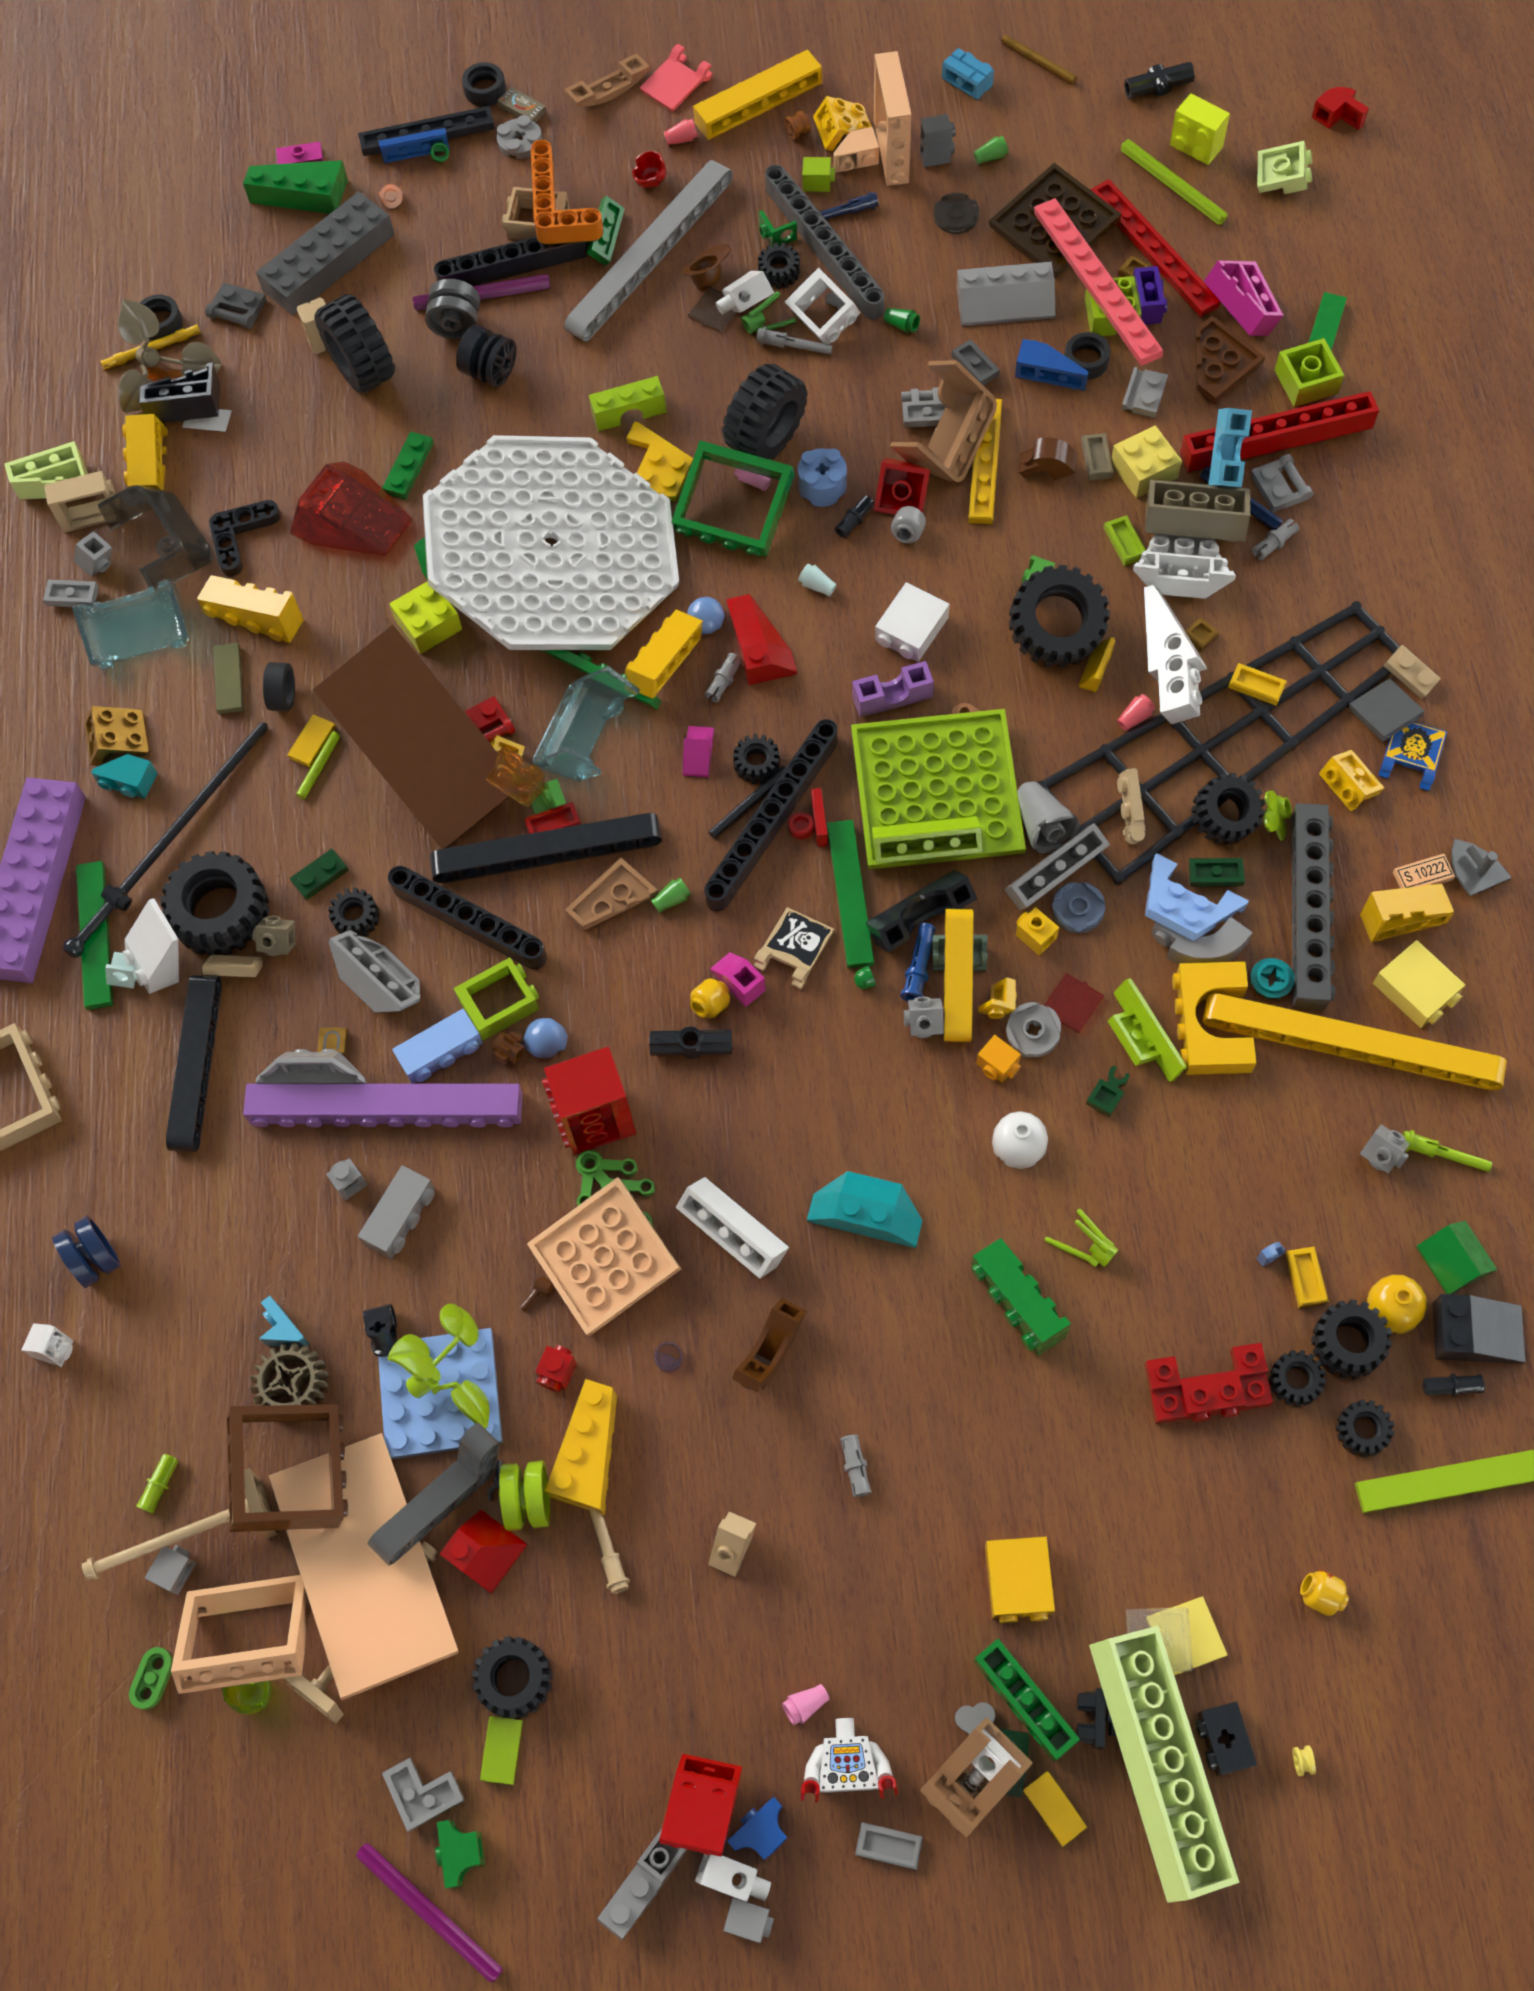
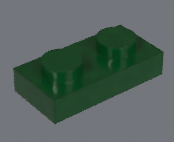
M331 848L289 879L307 901L349 870Z
M1189 858L1190 887L1244 886L1243 858Z

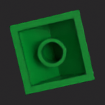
M1466 1220L1447 1225L1416 1246L1446 1294H1453L1498 1270Z

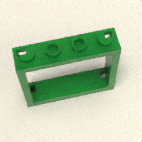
M699 440L671 523L676 532L683 534L684 537L693 535L708 544L717 542L729 550L735 551L738 548L745 550L750 556L762 555L767 557L795 477L793 467ZM705 460L779 480L759 540L684 519Z

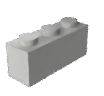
M402 1165L357 1236L362 1244L390 1259L393 1258L395 1253L398 1254L405 1245V1237L409 1230H413L420 1220L419 1214L425 1205L428 1206L434 1197L435 1187L431 1180Z

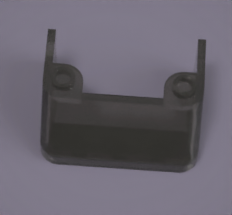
M133 485L97 504L110 530L153 509L169 534L161 538L156 545L160 558L139 569L152 594L163 590L208 565L213 559V552L175 494L170 491Z

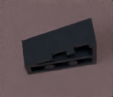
M213 362L206 364L207 368L194 373L190 369L184 371L185 376L173 380L169 376L141 386L139 403L143 413L155 414L162 423L218 417L220 382Z

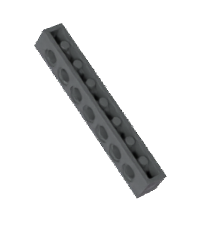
M1296 803L1291 815L1292 971L1294 973L1292 1008L1326 1010L1329 1002L1334 1001L1335 985H1331V976L1334 975L1335 962L1330 960V951L1334 949V935H1330V927L1334 923V911H1330L1334 888L1329 886V878L1333 876V863L1329 862V855L1333 851V839H1329V831L1332 830L1333 816L1329 815L1328 805ZM1308 832H1314L1318 836H1312ZM1308 855H1313L1318 860H1313L1309 858ZM1308 879H1314L1318 884H1313ZM1308 903H1314L1319 908H1312ZM1308 927H1314L1319 932L1314 933L1310 931ZM1313 951L1319 957H1312L1308 952ZM1308 976H1314L1320 982H1313Z

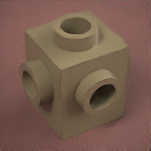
M279 916L263 918L253 929L252 937L253 941L256 942V952H265L269 956L288 955L296 945L295 921L283 920Z

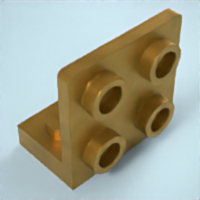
M91 706L84 721L90 765L100 766L104 757L108 756L109 752L141 755L148 753L142 710Z

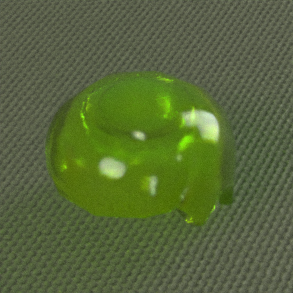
M271 1680L222 1687L224 1701L233 1711L242 1715H252L259 1713L270 1703L273 1688Z

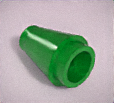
M887 308L884 313L885 322L907 334L910 332L915 333L920 325L921 318L915 310Z

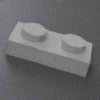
M48 580L43 601L46 606L94 608L99 586L94 581Z

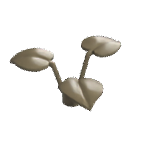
M122 300L118 318V330L121 337L131 344H140L144 341L136 351V359L141 364L140 368L143 371V375L137 370L131 369L123 374L119 382L118 400L123 412L128 413L142 410L139 403L140 388L153 382L147 379V367H154L159 361L183 365L182 376H185L184 371L190 369L193 373L207 368L206 364L211 362L214 364L216 373L221 367L220 359L209 346L200 342H192L184 347L182 351L183 360L159 356L155 349L148 347V337L155 336L159 331V322L156 315L139 302Z

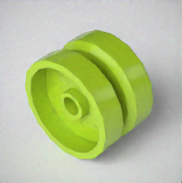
M543 1460L528 1462L525 1467L524 1477L522 1469L517 1463L501 1465L499 1495L506 1531L522 1530L526 1522V1512L528 1521L533 1528L549 1527L550 1497L545 1492L548 1475Z

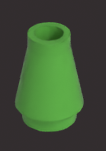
M995 136L978 150L973 151L978 165L1002 159L1009 153L1003 136Z
M681 878L675 881L672 879L651 901L658 912L661 913L666 909L688 901L686 898L692 894Z

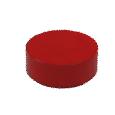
M805 812L793 814L788 821L789 833L796 839L810 837L814 832L812 816Z

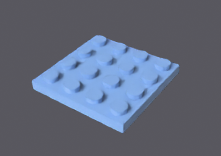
M491 1328L478 1330V1340L473 1346L467 1347L459 1340L458 1344L436 1366L441 1374L438 1385L458 1382L461 1385L465 1380H469L479 1386L487 1396L490 1407L489 1422L486 1430L501 1444L503 1443L493 1331ZM446 1334L421 1339L427 1344L430 1351L429 1356L434 1361L453 1341L454 1336ZM388 1356L378 1357L384 1440L391 1460L459 1450L462 1436L475 1423L465 1416L453 1402L451 1397L453 1388L441 1390L436 1394L430 1391L422 1398H415L406 1387V1381L412 1374L399 1364L387 1360Z

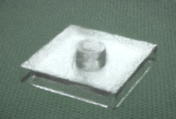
M1187 1607L1126 1609L1127 1634L1159 1626L1173 1672H1193L1189 1611Z

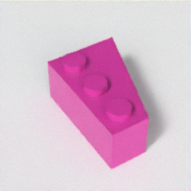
M1218 260L1204 280L1205 284L1249 336H1269L1284 316L1256 261Z

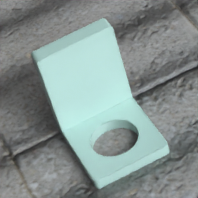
M114 952L111 965L106 964L107 985L134 988L136 982L135 969L132 965H127L122 953Z

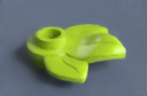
M1271 790L1265 793L1264 799L1267 809L1263 816V822L1268 832L1276 831L1279 840L1283 841L1287 833L1285 820L1291 817L1292 807L1287 797L1277 796Z

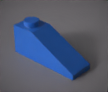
M1023 339L1016 362L1015 377L1085 391L1088 371L1046 343Z

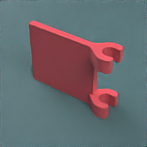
M676 44L673 47L669 58L640 87L641 92L672 112L702 82L709 81L713 76V73L709 71L711 64L706 61L700 63L696 72L683 64L687 59L686 55L683 54L685 48L680 44Z

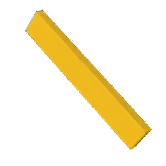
M996 399V412L973 459L968 523L993 525L1002 399Z

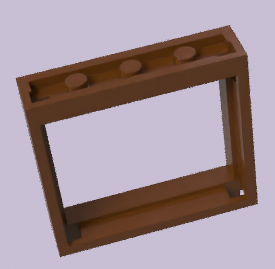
M338 1404L230 1406L226 1417L229 1532L339 1528L343 1518L348 1515V1501L343 1499L342 1489L346 1488L347 1478L346 1471L341 1470V1460H344L345 1444L340 1442L339 1432L343 1431V1415L338 1414ZM327 1421L332 1510L245 1513L243 1423Z

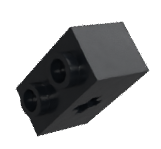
M1237 1701L1197 1713L1199 1719L1195 1720V1725L1200 1739L1205 1738L1208 1751L1205 1752V1758L1210 1771L1215 1770L1216 1776L1257 1765ZM1221 1731L1224 1736L1230 1737L1231 1741L1226 1746L1223 1743L1219 1744L1217 1738L1221 1736Z

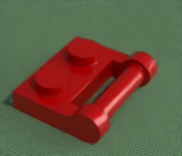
M495 696L464 711L481 732L500 723L502 724L483 734L489 742L496 735L502 737L505 734L511 735L516 732L511 720L507 717Z

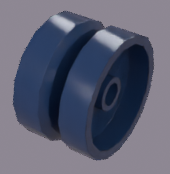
M88 1215L74 1223L77 1237L66 1229L52 1237L53 1244L65 1266L85 1289L99 1280V1272L96 1266L106 1274L121 1266L120 1260L111 1244Z

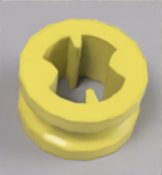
M1309 1745L1304 1746L1303 1750L1294 1747L1292 1754L1297 1775L1304 1776L1305 1772H1309L1310 1775L1316 1774L1315 1759Z

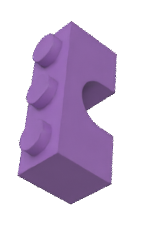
M924 661L902 667L901 674L889 682H879L877 674L852 681V698L859 717L862 718L933 698L934 681L928 665Z

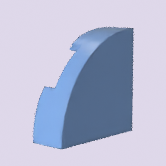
M1275 1242L1263 1249L1256 1259L1262 1267L1267 1266L1283 1255L1286 1250L1280 1242Z

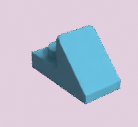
M270 1295L261 1302L266 1309L263 1315L273 1326L260 1337V1340L266 1346L280 1347L281 1344H286L287 1347H291L292 1343H297L302 1348L304 1345H309V1342Z

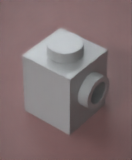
M93 531L76 544L74 562L93 577L98 572L106 571L110 566L112 547Z

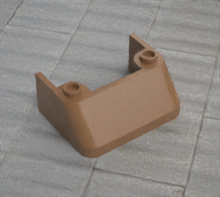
M957 360L929 361L928 366L942 379L938 387V398L946 408L928 446L919 442H891L890 447L907 462L930 469V474L950 482H961L966 477L996 412V399Z

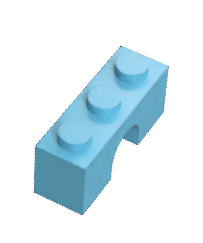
M1235 408L1218 410L1208 485L1242 487L1245 462H1242L1240 459V449L1243 439L1249 436L1252 410Z

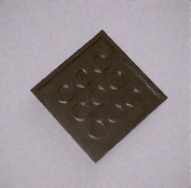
M1053 163L989 220V227L1035 263L1052 262L1054 278H1057L1070 264L1034 214V207L1056 198L1090 247L1121 220V213L1056 163Z

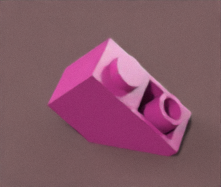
M731 952L710 968V971L727 985L729 991L745 1007L766 991L765 978L747 959Z

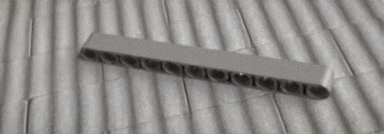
M710 160L568 315L564 324L565 331L585 342L591 339L729 186L733 177V171L714 160Z

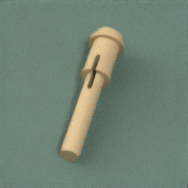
M589 1510L603 1554L601 1563L608 1580L606 1587L608 1590H611L612 1594L624 1592L629 1589L628 1583L630 1580L628 1577H625L619 1553L614 1552L603 1514Z

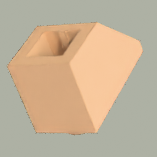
M873 127L850 131L834 152L835 173L879 164V145Z

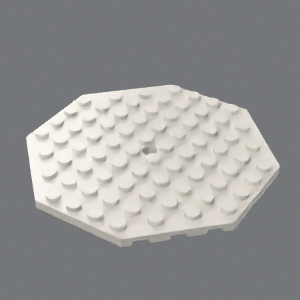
M493 435L487 440L484 447L479 451H474L463 461V464L458 469H453L440 480L438 486L433 490L429 489L423 495L428 585L509 650H611L678 587L679 575L673 525L671 523L670 499L663 493L659 495L650 488L651 484L637 473L632 474L624 467V463L610 452L608 454L605 453L592 438ZM553 538L557 543L551 547V544H548L545 539Z

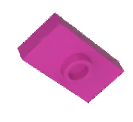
M320 141L276 148L277 164L323 161Z

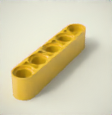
M946 909L944 1042H971L973 909Z

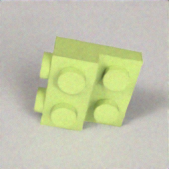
M1304 141L1258 151L1257 187L1259 193L1283 188L1284 194L1308 189V182H1312L1311 168H1308V165L1312 164L1311 150L1306 149Z

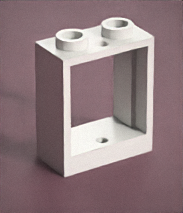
M820 268L785 301L790 310L823 344L828 345L836 341L840 333L848 325L853 324L861 313L856 305ZM829 288L845 305L819 329L803 312Z

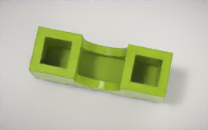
M658 376L589 395L591 412L598 431L620 426L621 416L629 410H640L644 419L667 413L665 396Z

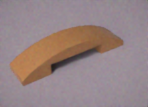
M636 53L620 61L619 70L589 85H586L582 80L564 89V93L576 106L590 107L599 105L618 97L632 88L647 74L650 66Z

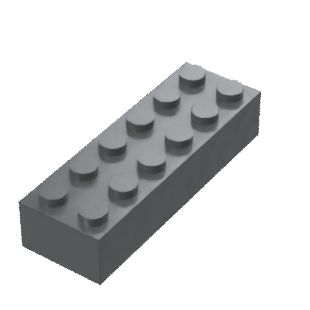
M358 191L256 272L262 291L292 316L297 313V306L310 303L395 235L390 215Z

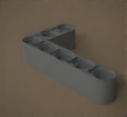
M480 1423L470 1427L460 1440L457 1461L381 1526L369 1539L367 1544L388 1566L398 1561L492 1476L496 1469L500 1443Z

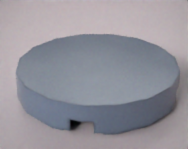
M1070 882L1060 887L1054 895L1052 904L1053 918L1065 930L1074 933L1089 932L1096 928L1103 920L1105 900L1101 892L1093 885L1085 882L1082 884Z

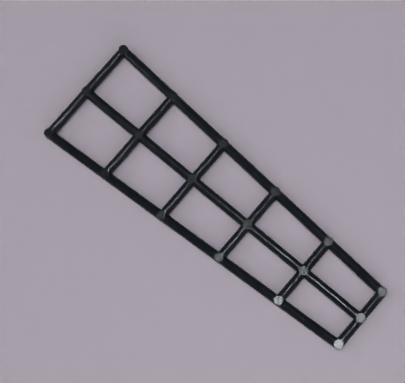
M1353 602L1347 608L1305 632L1291 637L1289 641L1246 664V666L1258 670L1294 650L1313 670L1283 690L1277 706L1267 702L1262 704L1257 698L1237 691L1253 711L1203 744L1182 721L1171 724L1191 746L1193 751L1145 783L1141 784L1139 782L1143 803L1165 826L1169 833L1120 871L1102 851L1097 854L1094 859L1112 878L1115 885H1121L1124 880L1153 859L1156 853L1162 852L1198 824L1193 822L1192 818L1196 816L1194 813L1177 825L1151 796L1150 791L1200 758L1217 776L1224 773L1226 776L1229 775L1210 751L1261 718L1284 744L1244 774L1247 777V782L1253 781L1290 751L1295 750L1300 743L1345 708L1349 707V703L1361 697L1391 673L1383 666L1349 693L1329 673L1376 640H1380L1392 654L1400 647L1385 632V628L1380 626L1362 608L1360 602ZM1355 615L1371 632L1321 665L1303 646L1307 641ZM1229 672L1224 678L1199 691L1202 701L1227 688L1234 672ZM1321 679L1340 700L1292 737L1270 711L1316 680ZM1160 713L1115 740L1101 745L1099 749L1048 778L1038 781V783L1054 796L1049 788L1102 758H1105L1114 770L1120 774L1128 768L1113 752L1168 720ZM1218 797L1217 807H1220L1229 798ZM1122 798L1080 825L1078 833L1094 823L1098 827L1119 813L1123 803Z

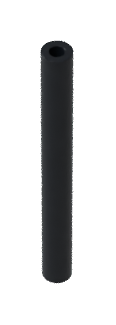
M782 766L708 831L710 836L716 839L763 798L775 785L786 767Z

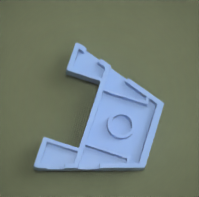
M1157 853L1153 858L1152 872L1149 880L1150 889L1147 895L1145 911L1146 917L1194 941L1213 930L1221 921L1226 922L1236 912L1239 911L1241 913L1245 910L1249 901L1229 890L1226 891L1218 905L1208 901L1206 897L1197 895L1185 889L1181 884L1170 881L1169 878L1174 873L1177 863Z

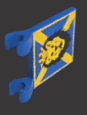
M1413 722L1389 738L1378 775L1383 778H1389L1394 763L1420 770L1424 774L1419 788L1429 791L1435 779L1447 731Z

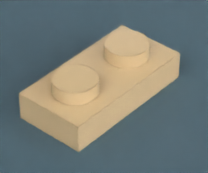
M1401 645L1383 665L1421 699L1441 679L1404 645Z

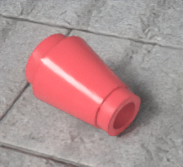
M684 119L664 132L668 146L692 142L694 138L698 137L693 119L688 121Z
M1146 695L1135 696L1120 718L1117 719V723L1123 730L1128 731L1130 728L1153 716L1152 712L1156 707Z

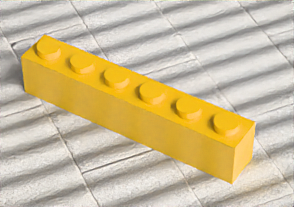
M807 49L694 105V123L704 136L710 140L822 84V66Z

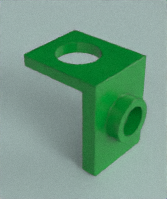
M764 211L758 212L759 232L763 239H767L772 248L774 243H778L779 247L782 243L787 244L797 240L796 221L774 229ZM792 230L788 237L781 238L783 232Z

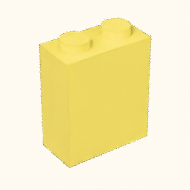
M1418 940L1382 969L1373 982L1382 993L1420 1028L1428 1022L1433 1025L1444 1014L1442 1010L1447 1005L1450 1008L1455 1006L1462 999L1463 996L1460 993L1465 987V984Z

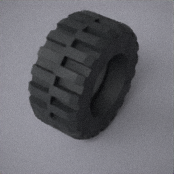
M344 294L317 309L314 319L320 337L338 370L356 392L366 393L393 377L395 365L392 361V355L388 350L389 348L373 318L370 317L369 312L354 295Z
M772 363L763 364V366H759L754 372H751L748 378L740 384V388L733 395V400L726 410L727 415L723 420L724 427H722V433L728 447L769 460L775 458L786 447L787 442L792 439L793 433L798 429L801 417L805 413L804 408L807 405L806 397L808 396V391L804 382Z
M1059 564L1057 569H1053L1051 565L1044 567L1042 572L1037 570L1031 574L1028 580L1022 583L1010 607L1009 616H1011V619L1009 621V629L1014 632L1012 635L1014 643H1020L1021 645L1019 650L1024 655L1027 652L1032 655L1031 661L1035 663L1039 660L1044 661V666L1052 667L1053 664H1058L1059 668L1067 667L1069 663L1075 665L1080 663L1084 657L1087 658L1092 654L1101 642L1108 628L1107 622L1110 619V610L1106 608L1109 601L1107 596L1101 595L1103 587L1100 583L1095 585L1092 582L1094 578L1092 575L1087 573L1084 576L1080 574V568L1074 566L1071 571L1067 570V565ZM1052 596L1070 600L1081 614L1082 625L1079 631L1069 637H1057L1046 632L1040 626L1036 617V608L1040 601Z
M214 851L205 852L204 856L197 854L192 856V860L189 862L183 861L178 865L179 869L176 872L172 871L168 876L170 882L164 884L162 892L165 896L161 897L162 913L180 942L186 948H192L195 953L202 955L206 951L210 956L218 955V952H223L224 955L233 953L232 949L238 947L241 950L246 947L245 943L249 939L253 941L254 927L261 922L263 917H267L269 914V907L267 905L269 902L268 894L254 868L240 856H231L229 852L220 851L219 855H216ZM219 888H229L237 891L234 904L223 915L212 919L194 917L197 903L208 892Z

